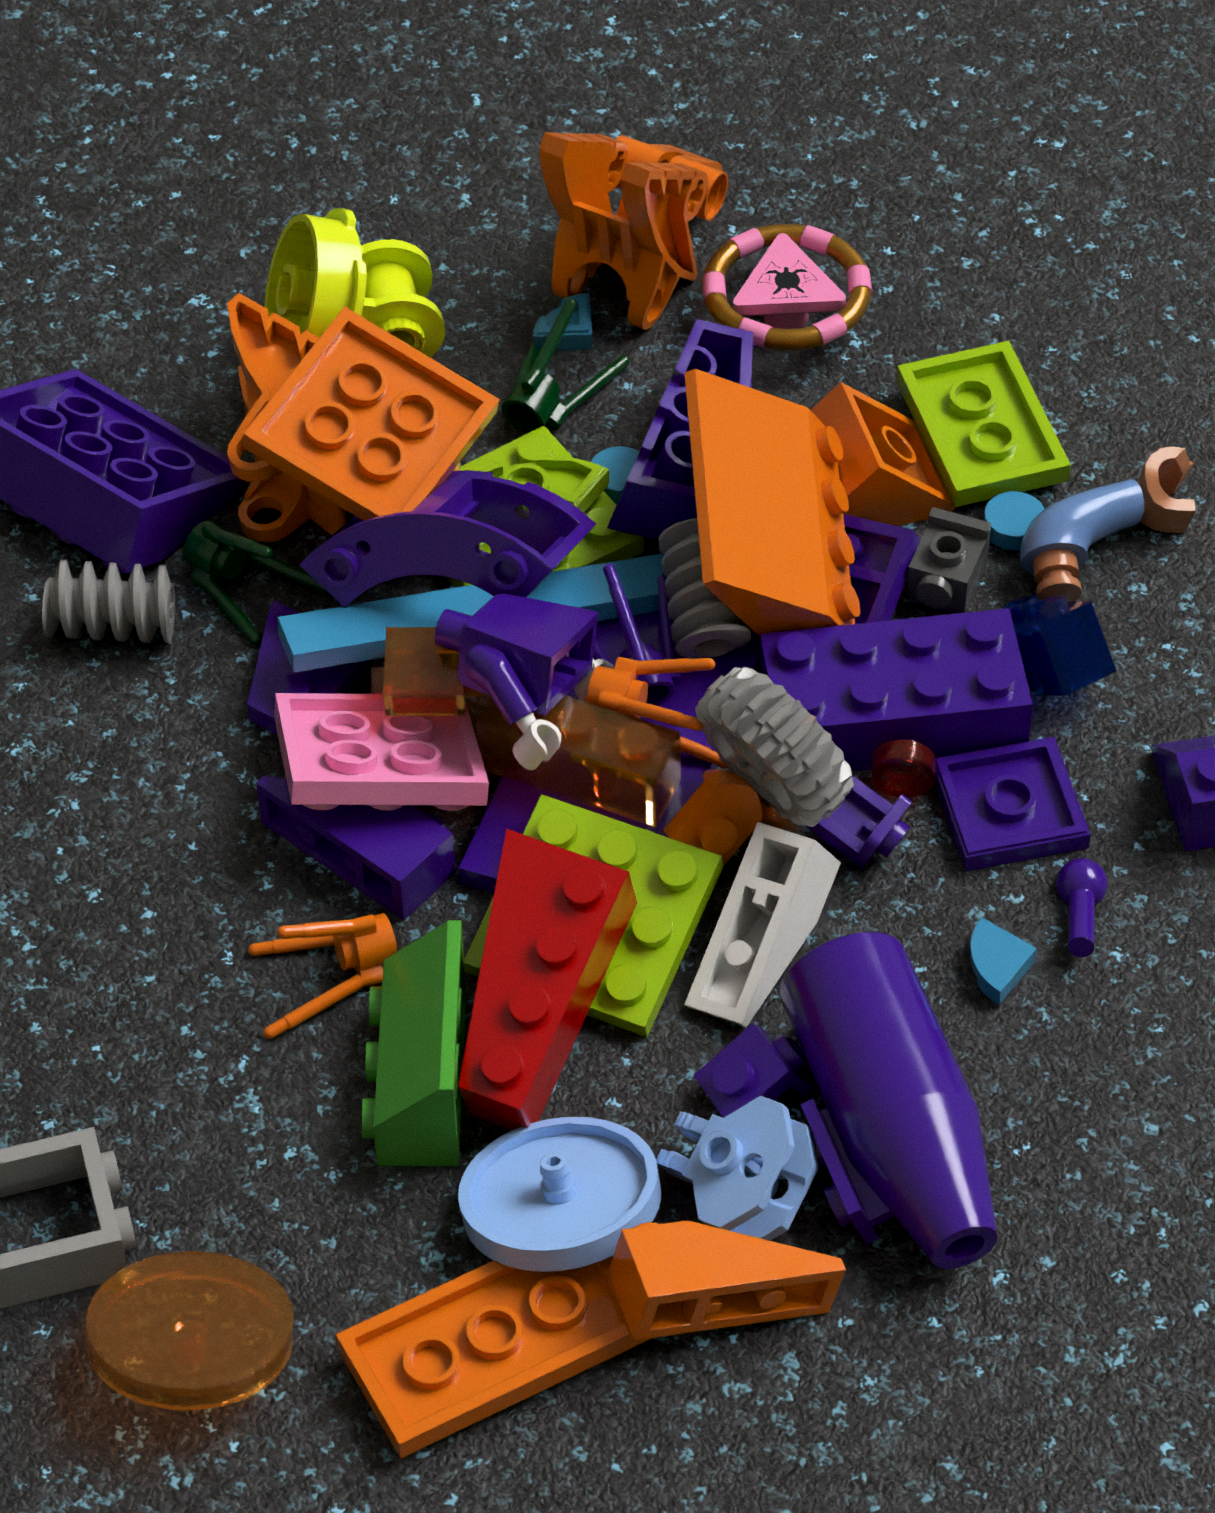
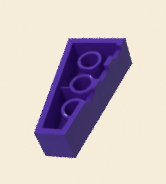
M696 319L607 529L659 540L658 537L666 528L678 522L697 518L684 373L698 369L751 388L754 332Z

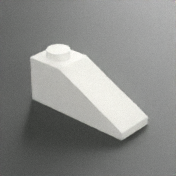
M757 822L684 1005L699 1012L747 1027L817 924L841 862L814 839Z

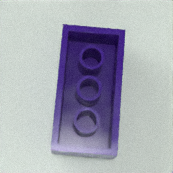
M1009 608L760 634L759 673L767 675L775 685H782L790 696L795 700H800L802 706L811 715L816 716L817 722L821 727L831 734L833 743L843 751L844 760L850 765L851 771L931 763V759L1029 741L1033 703Z

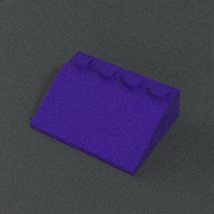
M77 369L0 390V499L10 504L11 509L16 514L33 518L55 531L56 536L61 541L80 546L100 558L101 563L108 568L110 562L116 563L120 573H131L134 564H141L143 568L166 559L186 541L190 532L199 523L210 520L250 484V482L239 479L232 473L228 456Z

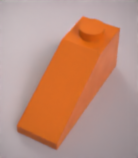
M687 1220L665 1224L648 1222L637 1225L634 1228L622 1229L608 1275L635 1341L829 1313L846 1268L842 1259Z

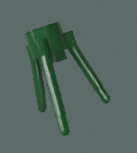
M572 298L567 299L541 350L537 346H531L528 349L513 388L502 404V412L507 421L523 432H532L542 426H546V424L554 429H559L572 411L630 364V358L627 355L621 356L564 402L560 403L559 384L553 377L544 372L577 306V302Z
M205 520L199 523L190 532L184 544V558L195 567L190 575V580L210 594L252 644L257 645L261 643V634L216 582L218 579L225 578L231 580L236 578L245 568L247 561L332 596L305 570L273 557V550L270 547L232 533L212 520Z

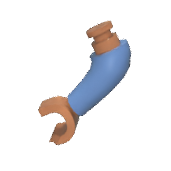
M1174 446L1160 448L1150 455L1137 481L1129 479L1069 496L1049 505L1031 521L1021 541L1020 562L1025 572L1034 575V580L1038 584L1036 586L1037 599L1040 603L1060 606L1077 600L1082 595L1081 582L1077 578L1079 576V568L1087 561V550L1090 545L1111 534L1134 526L1139 522L1155 531L1185 533L1196 512L1194 499H1175L1169 497L1182 485L1194 465L1193 462L1188 460L1185 448Z

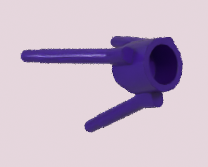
M606 564L603 567V573L628 648L623 650L619 657L638 661L676 659L675 643L671 638V625L673 622L668 616V603L670 600L665 594V580L667 577L661 574L657 579L660 652L655 649L653 644L641 642L616 568L613 564ZM595 640L594 660L603 659L613 664L601 645ZM680 673L638 675L637 679L648 684L646 703L658 706L674 695L676 690L674 684L681 682L682 676Z

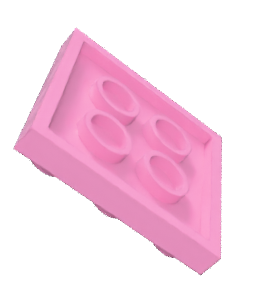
M275 693L274 718L291 805H304L315 810H330L338 805H369L378 810H396L403 805H433L436 808L447 811L462 810L467 806H487L489 781L464 695Z

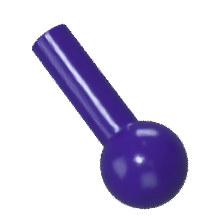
M1079 858L1063 865L1057 874L1055 886L1060 899L1068 904V951L1076 957H1086L1094 951L1095 905L1100 903L1105 897L1108 881L1100 865L1092 860Z

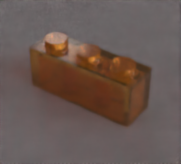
M565 695L545 716L532 712L537 720H547L559 729L561 744L549 761H542L535 770H528L518 763L513 754V745L523 735L516 722L511 725L508 724L490 696L476 720L478 746L487 772L654 827L657 826L681 781L679 731Z

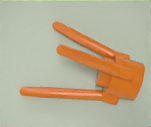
M618 657L614 669L597 666L594 669L586 696V713L588 716L607 719L608 726L628 729L702 761H707L721 768H729L724 762L719 760V755L716 751L640 719L644 717L677 727H684L695 731L701 730L703 725L696 717L646 703L648 684L637 678L638 675L710 671L715 668V661L712 658L638 661Z
M385 913L370 914L350 920L280 926L277 929V935L280 939L253 943L248 947V953L251 956H261L334 945L341 968L343 970L354 968L358 973L265 1027L263 1030L264 1037L272 1039L363 987L383 982L384 959L397 952L394 932Z

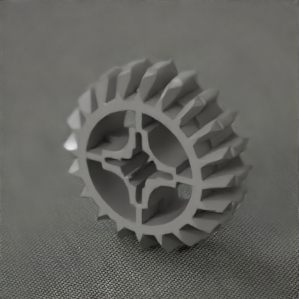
M734 667L725 676L721 675L707 688L704 697L695 707L697 719L703 725L701 731L706 735L707 743L718 753L719 760L724 762L733 773L744 777L754 788L765 806L775 809L781 818L790 819L797 825L814 827L823 818L827 819L841 806L845 801V796L854 787L850 765L844 760L843 751L831 740V734L821 727L817 722L816 716L811 715L802 706L800 700H795L790 696L782 685H775L767 675L757 673L754 669L747 667Z

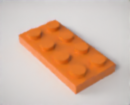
M612 1257L588 1266L553 1272L521 1270L493 1260L337 1333V1349L399 1457L403 1458L652 1339L633 1340L608 1275Z

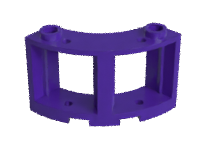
M452 471L445 482L411 512H398L374 517L366 521L353 516L299 565L344 608L367 589L379 583L409 575L444 576L472 584L492 596L506 593L527 598L592 530L596 523L580 509L559 495L531 482L522 485L511 480L493 477V472ZM522 505L526 506L529 509V512L524 510ZM484 542L488 544L491 553L480 550L479 543Z

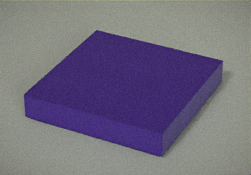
M1055 737L931 759L930 773L964 871L1089 848L1091 834Z

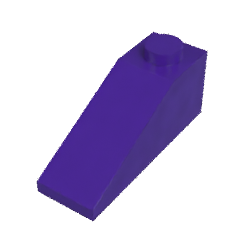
M264 775L256 782L261 823L403 921L456 873L453 833L440 818L433 814L425 815L411 805H403L396 810H378L369 805H338L330 810H315L304 805H291L287 779Z

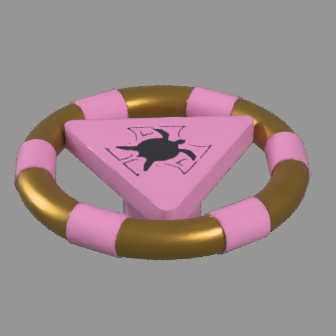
M766 225L749 229L732 237L714 253L702 277L704 304L714 320L721 325L754 332L753 345L763 349L782 351L804 350L823 346L846 335L861 320L872 296L870 271L858 252L835 234L810 225ZM799 246L829 256L842 266L847 273L850 296L847 302L846 295ZM765 247H769L733 299L732 308L726 296V273L737 260ZM839 311L809 327H803L808 321L809 313ZM763 315L766 324L744 318L743 316Z

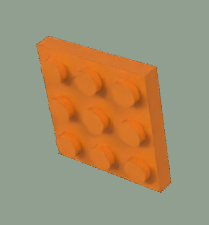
M344 306L243 433L241 447L361 520L366 521L378 516L398 512H411L445 482L497 413L500 399Z

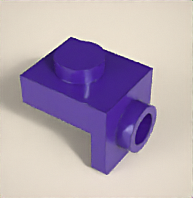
M852 775L854 787L845 796V801L830 817L827 819L823 818L814 827L807 825L805 827L861 869H864L877 851L888 858L910 829L901 819L912 801L902 794L895 804L892 805Z
M752 1023L693 1075L723 1118L759 1096L775 1101L790 1087L803 1096H806L815 1088L802 1069L808 1062L801 1048L786 1033L781 1032L775 1037L755 1023Z

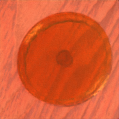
M182 1251L156 1255L123 1268L111 1276L97 1290L89 1304L86 1315L88 1357L96 1373L107 1385L121 1395L139 1403L170 1410H202L225 1406L257 1393L270 1384L284 1369L293 1346L292 1305L283 1287L271 1275L245 1260L225 1254L203 1251Z

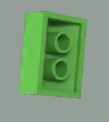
M448 920L384 959L382 986L370 987V1027H380L379 1042L367 1041L366 1082H376L375 1098H363L362 1137L363 1139L375 1140L377 1166H459L462 1095L458 1084L464 1057L467 1006L461 920Z

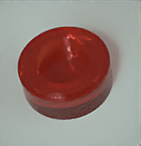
M901 739L882 744L874 751L872 755L871 780L874 786L881 792L895 797H900L902 794L905 797H914L927 792L934 785L936 758L927 746L916 741Z

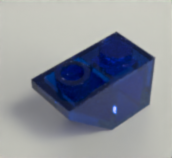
M1029 595L1007 603L1002 607V609H1010L1027 683L1036 695L1065 696L1117 672L1091 601H1066L1065 595H1056L1039 601L1037 595Z

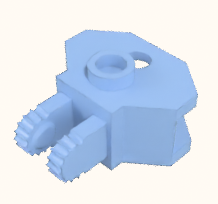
M763 1096L757 1097L724 1118L712 1114L709 1121L680 1111L673 1126L683 1136L698 1143L690 1159L675 1151L661 1149L656 1162L657 1167L693 1184L698 1219L708 1226L769 1241L788 1231L819 1169L811 1128L806 1124L790 1119L789 1109L782 1103ZM787 1179L788 1190L786 1194L779 1199H771L778 1189L779 1180Z

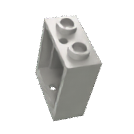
M94 1127L0 1149V1198L87 1177L100 1230L0 1254V1309L129 1277L124 1250L137 1247L128 1206L114 1209L110 1193L123 1190L114 1150L100 1153Z

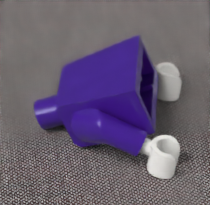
M506 593L496 594L473 616L445 609L436 625L435 644L460 652L457 673L460 683L490 695L508 724L511 725L516 722L523 735L513 745L514 757L524 768L535 770L542 761H549L559 749L561 733L553 723L542 719L537 720L532 712L545 716L573 687L579 699L586 704L588 685L594 669L597 666L613 669L615 667L606 660H594L593 658L599 612Z

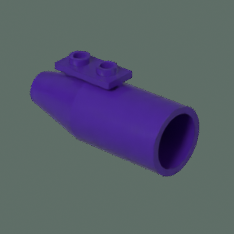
M878 932L850 934L820 945L803 956L788 971L780 987V1000L827 1108L820 1111L813 1098L800 1104L813 1133L818 1171L827 1167L834 1182L833 1185L824 1189L829 1205L840 1226L843 1227L853 1222L866 1244L879 1239L874 1228L875 1225L895 1217L935 1266L953 1269L971 1264L990 1252L998 1238L979 1110L906 950L898 939Z

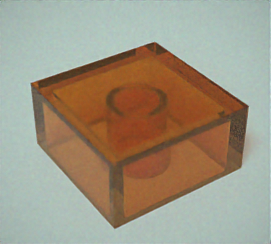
M386 627L383 687L386 716H465L466 686L462 685L457 678L460 652L435 644L436 627Z

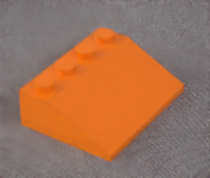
M698 369L685 372L703 585L759 637L761 633L855 624V618L860 616V603L850 580L849 565L854 563L855 556L850 538L845 532L843 513L848 511L849 501L846 490L839 479L838 461L843 459V448L835 429L832 426H825L808 407Z

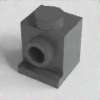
M932 507L928 518V525L908 567L906 599L934 609H943L953 613H966L988 564L991 523Z

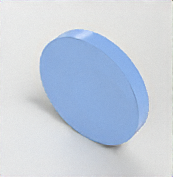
M560 1117L531 1123L528 1128L519 1127L488 1144L474 1157L466 1168L460 1181L458 1199L466 1234L481 1253L500 1264L512 1268L536 1272H553L588 1266L613 1256L622 1229L634 1228L637 1225L654 1220L661 1202V1185L655 1156L649 1145L635 1132L607 1120L590 1117Z

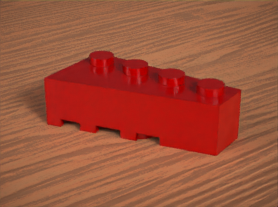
M506 829L458 1084L470 1115L510 1130L519 1127L528 1128L531 1123L540 1120L637 905L629 871Z

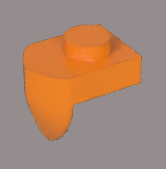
M710 769L702 773L705 781L664 828V832L671 839L721 855L724 866L753 832L757 822H761L763 810L756 791L744 777L725 770Z

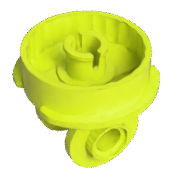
M335 208L326 214L325 217L297 214L287 223L276 245L267 279L264 307L268 309L269 316L272 313H276L298 325L300 333L307 330L320 338L345 306L430 358L439 350L445 337V325L439 308L432 301L425 298L431 289L433 275L429 259L421 249L405 241L388 239L361 245L355 229L356 218L354 212L349 209Z

